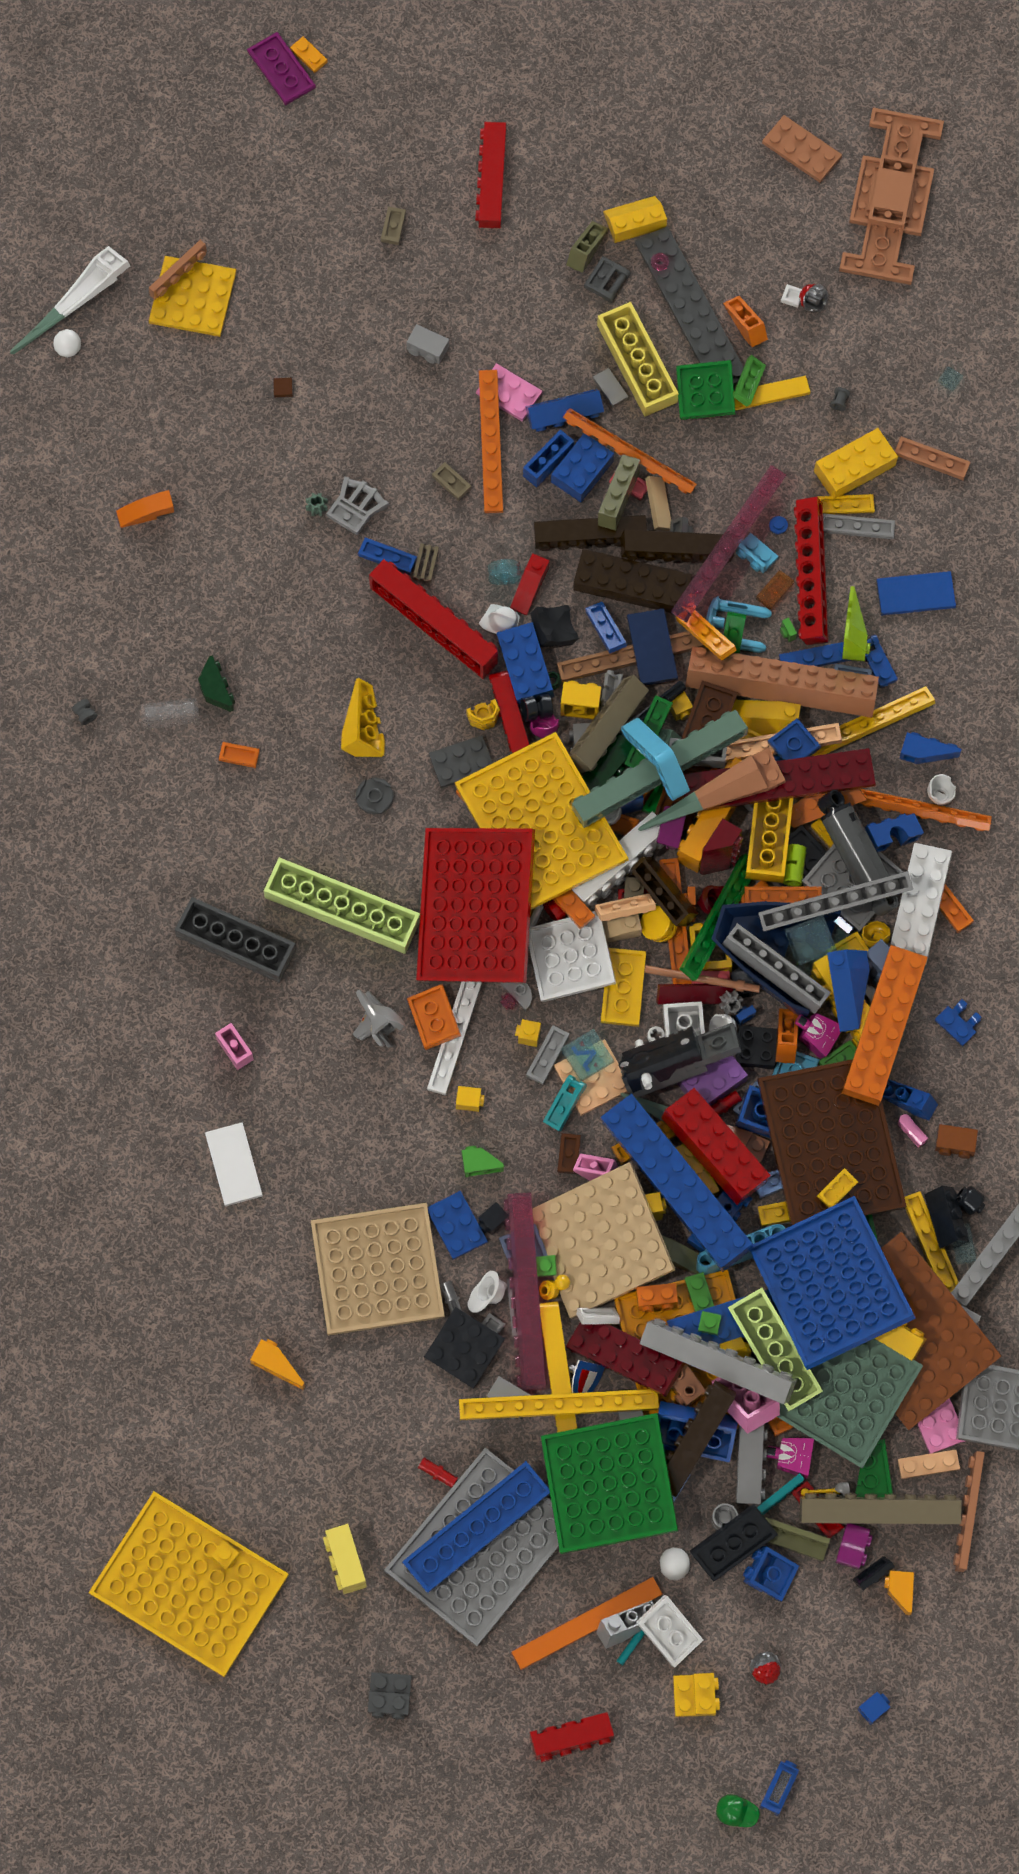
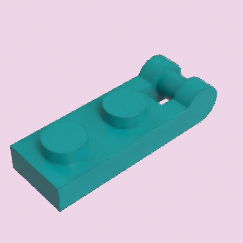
M569 1075L543 1122L561 1132L581 1094L585 1091L587 1084L582 1081L578 1082L574 1076ZM570 1087L575 1088L573 1094L569 1092Z

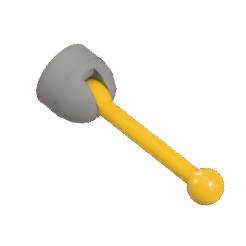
M840 1482L834 1489L808 1490L804 1488L801 1490V1494L805 1496V1493H836L838 1497H845L846 1493H850L848 1482Z

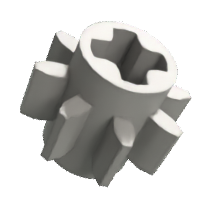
M726 990V993L719 997L722 1002L719 1004V1007L724 1009L727 1015L729 1012L736 1014L739 1009L743 1008L740 1003L743 1001V998L738 996L736 990L732 993Z

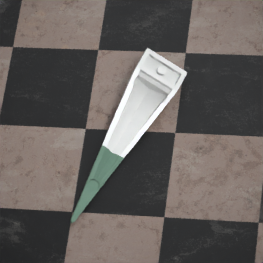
M109 246L102 250L92 259L55 307L11 349L10 353L15 354L117 281V276L130 267L129 262Z

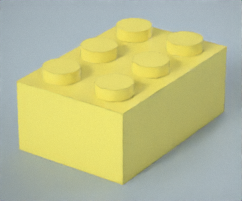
M345 1524L326 1530V1537H323L326 1551H331L332 1554L329 1556L332 1571L337 1570L338 1575L334 1576L338 1590H343V1593L347 1594L366 1588V1580L349 1525Z

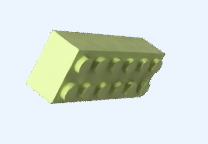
M763 1287L728 1307L760 1364L771 1365L779 1373L781 1371L790 1373L792 1378L797 1380L790 1401L784 1404L788 1411L823 1392L811 1369L806 1370L787 1328Z

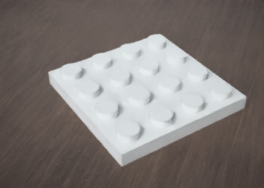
M592 911L595 918L581 930L570 918L530 927L529 949L541 1002L616 984L603 921L599 919L595 911Z

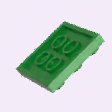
M731 360L676 366L680 420L736 415Z

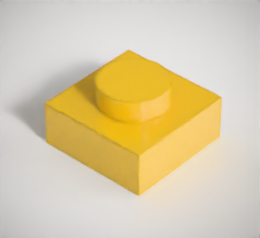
M223 1541L211 1557L228 1569L240 1553Z

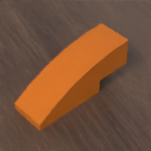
M166 490L134 501L116 510L120 527L123 528L155 520L158 516L174 513V506L170 492Z

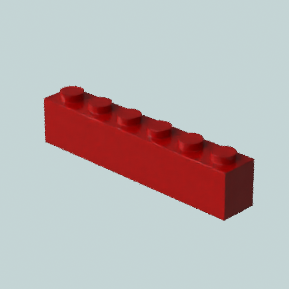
M484 122V128L480 129V139H483V145L479 146V156H482V161L478 163V172L482 173L477 181V188H481L476 198V205H480L479 210H476L475 221H479V228L501 229L506 123Z

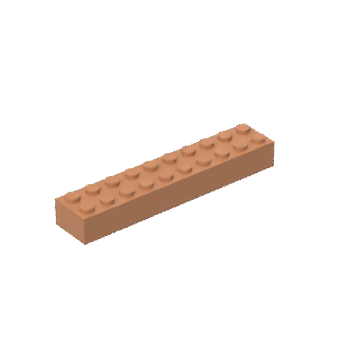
M692 646L686 687L699 689L703 680L738 693L737 696L801 704L804 707L872 718L879 677L740 653H732L721 661L709 649Z

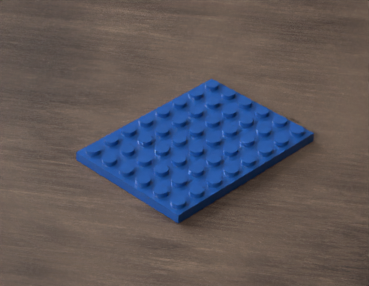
M855 1196L753 1244V1249L750 1252L806 1370L916 1319Z

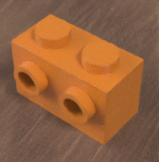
M676 1283L636 1287L638 1311H643L644 1313L653 1312L657 1309L668 1311L678 1306Z

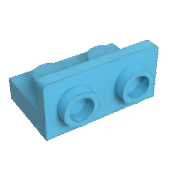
M752 533L741 543L738 542L736 544V554L742 560L746 558L750 562V566L757 572L760 570L764 573L778 559V555Z

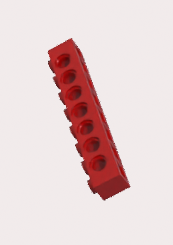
M818 497L796 500V507H794V515L797 518V524L794 526L797 535L795 549L798 553L796 567L799 570V576L796 577L797 586L799 587L797 601L800 605L798 620L801 623L798 634L799 638L806 645L828 642L823 503ZM810 551H813L810 556H807ZM813 568V571L807 574V572ZM811 586H814L811 591H808ZM815 603L814 606L809 609V606ZM812 621H815L812 626H809Z

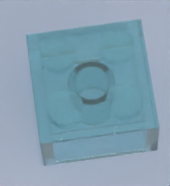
M823 915L784 929L797 965H802L825 956L827 952L837 951Z

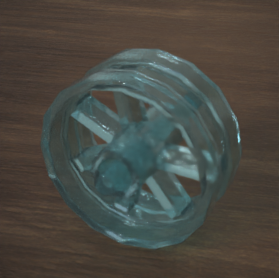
M511 559L491 562L487 566V572L489 573L488 581L495 585L517 583L522 578L520 562Z

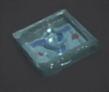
M594 1029L561 1048L563 1055L580 1081L589 1078L614 1063V1059Z

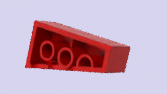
M608 1712L582 1718L579 1723L576 1721L566 1722L558 1729L556 1726L547 1727L540 1734H537V1730L531 1731L529 1738L536 1761L541 1760V1763L553 1759L552 1756L558 1754L561 1757L572 1754V1750L578 1748L580 1751L591 1749V1745L599 1743L600 1746L611 1743L614 1733Z

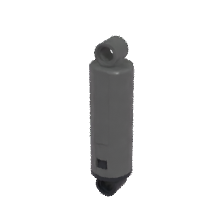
M836 789L822 796L818 800V806L825 815L820 819L855 885L890 876L851 802L844 804L845 799L842 793ZM896 895L872 901V908L877 915L884 916L898 907V898Z

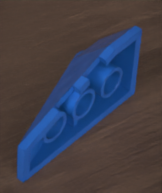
M846 949L827 952L840 1032L859 1030L870 972L867 951Z

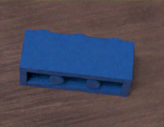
M560 429L523 467V477L537 488L573 448L574 440Z

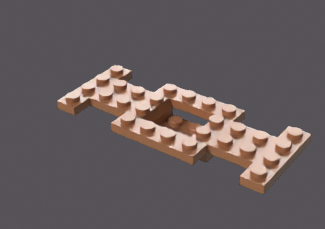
M872 109L869 127L887 131L881 159L863 155L849 223L867 226L861 255L843 252L840 272L911 285L915 266L897 262L902 235L905 233L921 236L934 169L917 166L922 137L940 140L944 121L884 109Z

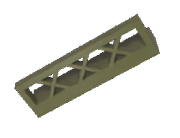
M765 1517L778 1533L768 1543L820 1561L824 1560L830 1538Z

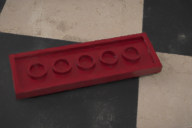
M580 1322L566 1345L568 1350L664 1397L668 1395L686 1364L639 1344L640 1339L609 1324H581Z

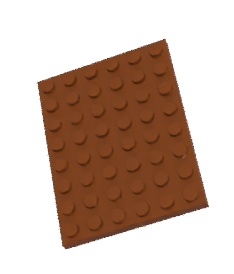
M900 1232L881 1249L916 1318L908 1322L906 1327L911 1330L917 1328L925 1333L923 1337L927 1339L915 1358V1361L922 1364L923 1367L895 1413L905 1427L910 1430L1002 1355L903 1232Z

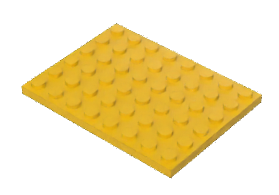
M556 732L455 782L459 794L479 828L535 829L531 910L628 861L625 851L605 816L584 828L572 810L574 799L580 795L585 796L589 794L590 790Z
M153 1491L90 1589L89 1594L225 1678L289 1574ZM223 1541L240 1553L228 1569L211 1557Z

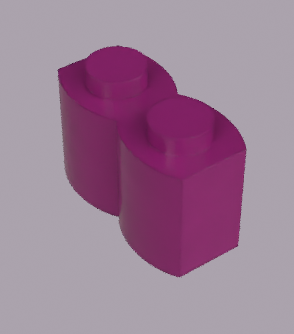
M847 1523L835 1563L858 1570L860 1565L864 1566L867 1554H864L865 1547H870L873 1536L869 1535L870 1529Z

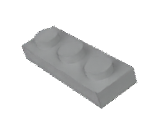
M552 1025L526 1077L544 1085L570 1034Z

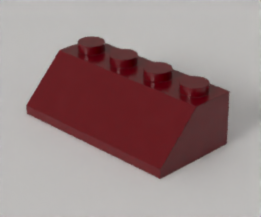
M722 818L702 850L701 875L729 870L731 865L735 866L737 864L743 837H741L742 829Z

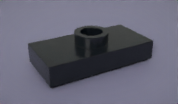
M882 1556L854 1577L853 1582L864 1591L873 1583L879 1582L895 1566L892 1561Z

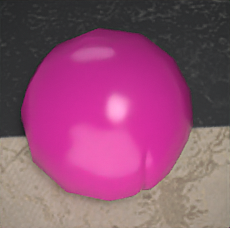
M554 715L545 719L538 717L537 720L530 722L531 732L541 739L554 732L557 733L559 728V719L556 720Z

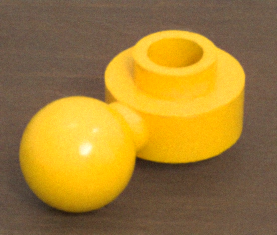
M559 1275L555 1281H543L539 1286L540 1296L545 1300L557 1298L559 1290H566L570 1286V1279L566 1275Z

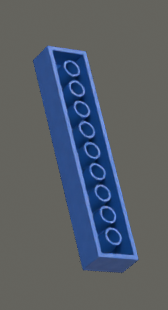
M632 1093L601 1116L604 1126L657 1192H660L661 1197L665 1199V1202L722 1273L753 1249V1243Z

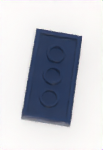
M664 609L628 614L627 621L639 680L644 685L678 680Z

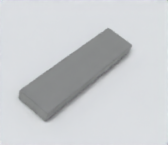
M823 514L824 533L894 539L895 520Z

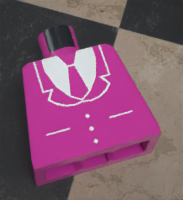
M817 1013L811 1015L809 1019L801 1014L795 1021V1024L802 1029L798 1039L818 1058L827 1057L841 1033L839 1023Z
M782 1438L780 1448L768 1446L767 1458L778 1459L777 1469L796 1476L800 1473L804 1479H807L814 1439Z

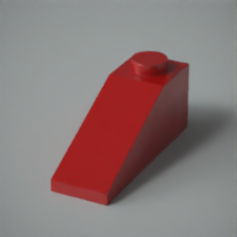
M532 553L511 603V609L526 616L528 615L549 570L550 560Z

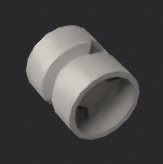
M728 1503L718 1505L714 1509L711 1518L713 1528L717 1531L738 1515L736 1508Z

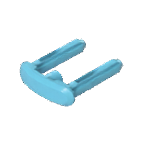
M717 596L713 598L709 606L706 620L712 626L723 629L725 618L716 616L718 610L764 619L771 617L772 612L766 607L722 600ZM742 639L740 650L761 653L766 650V645L758 641Z

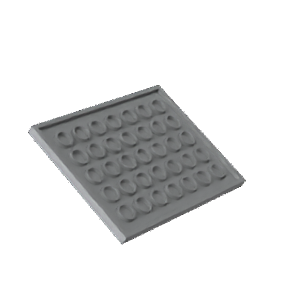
M484 1448L384 1569L385 1573L476 1647H478L558 1549L559 1545L551 1500L548 1497L544 1498L428 1594L403 1565L402 1561L514 1471L487 1448Z

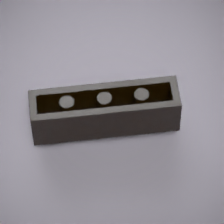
M643 856L630 869L675 926L686 927L699 914L653 857Z

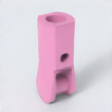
M903 1114L900 1116L898 1126L918 1148L928 1141L929 1138L909 1115Z

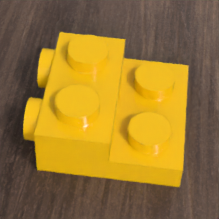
M714 1673L673 1676L675 1717L716 1715V1710H720L719 1698H715V1690H719L718 1678H714Z

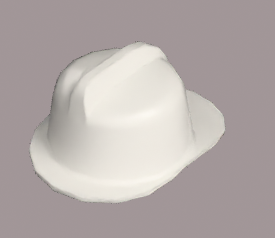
M491 604L479 624L486 631L497 634V632L517 627L520 616L510 607Z
M495 1271L487 1272L471 1292L468 1301V1308L471 1312L478 1313L488 1304H497L502 1300L507 1284L499 1279Z

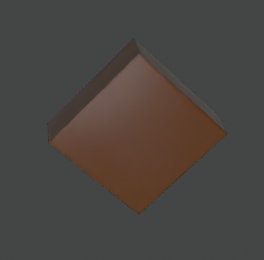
M292 377L273 378L274 398L293 397Z

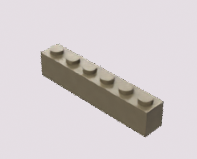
M635 675L623 678L569 752L572 761L580 773L591 772L597 767V761L607 753V747L617 739L616 735L621 731V727L626 724L628 718H631L636 713V707L646 699L645 695L649 689Z

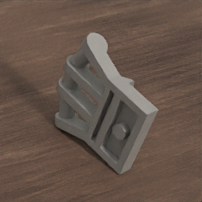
M344 477L340 496L326 513V517L358 535L373 515L385 510L390 504L382 498L377 488H371L364 480L361 482ZM347 488H356L348 500L345 499ZM364 491L368 495L358 507L353 503L361 492ZM374 498L378 505L366 512L365 508Z

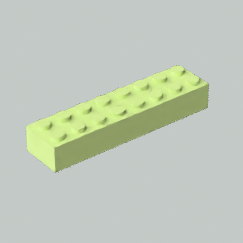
M280 857L264 889V897L266 899L403 954H406L420 923V913Z

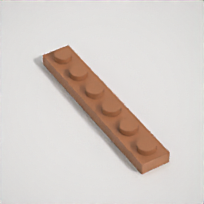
M976 1451L973 1456L969 1457L968 1467L971 1470L970 1475H967L965 1487H968L967 1495L964 1494L962 1506L965 1509L964 1514H961V1524H959V1526H962L961 1534L958 1533L956 1545L959 1546V1549L953 1559V1565H956L955 1571L959 1572L966 1571L968 1566L985 1452Z

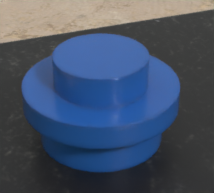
M781 516L773 517L769 522L770 530L774 534H783L788 528L787 520Z

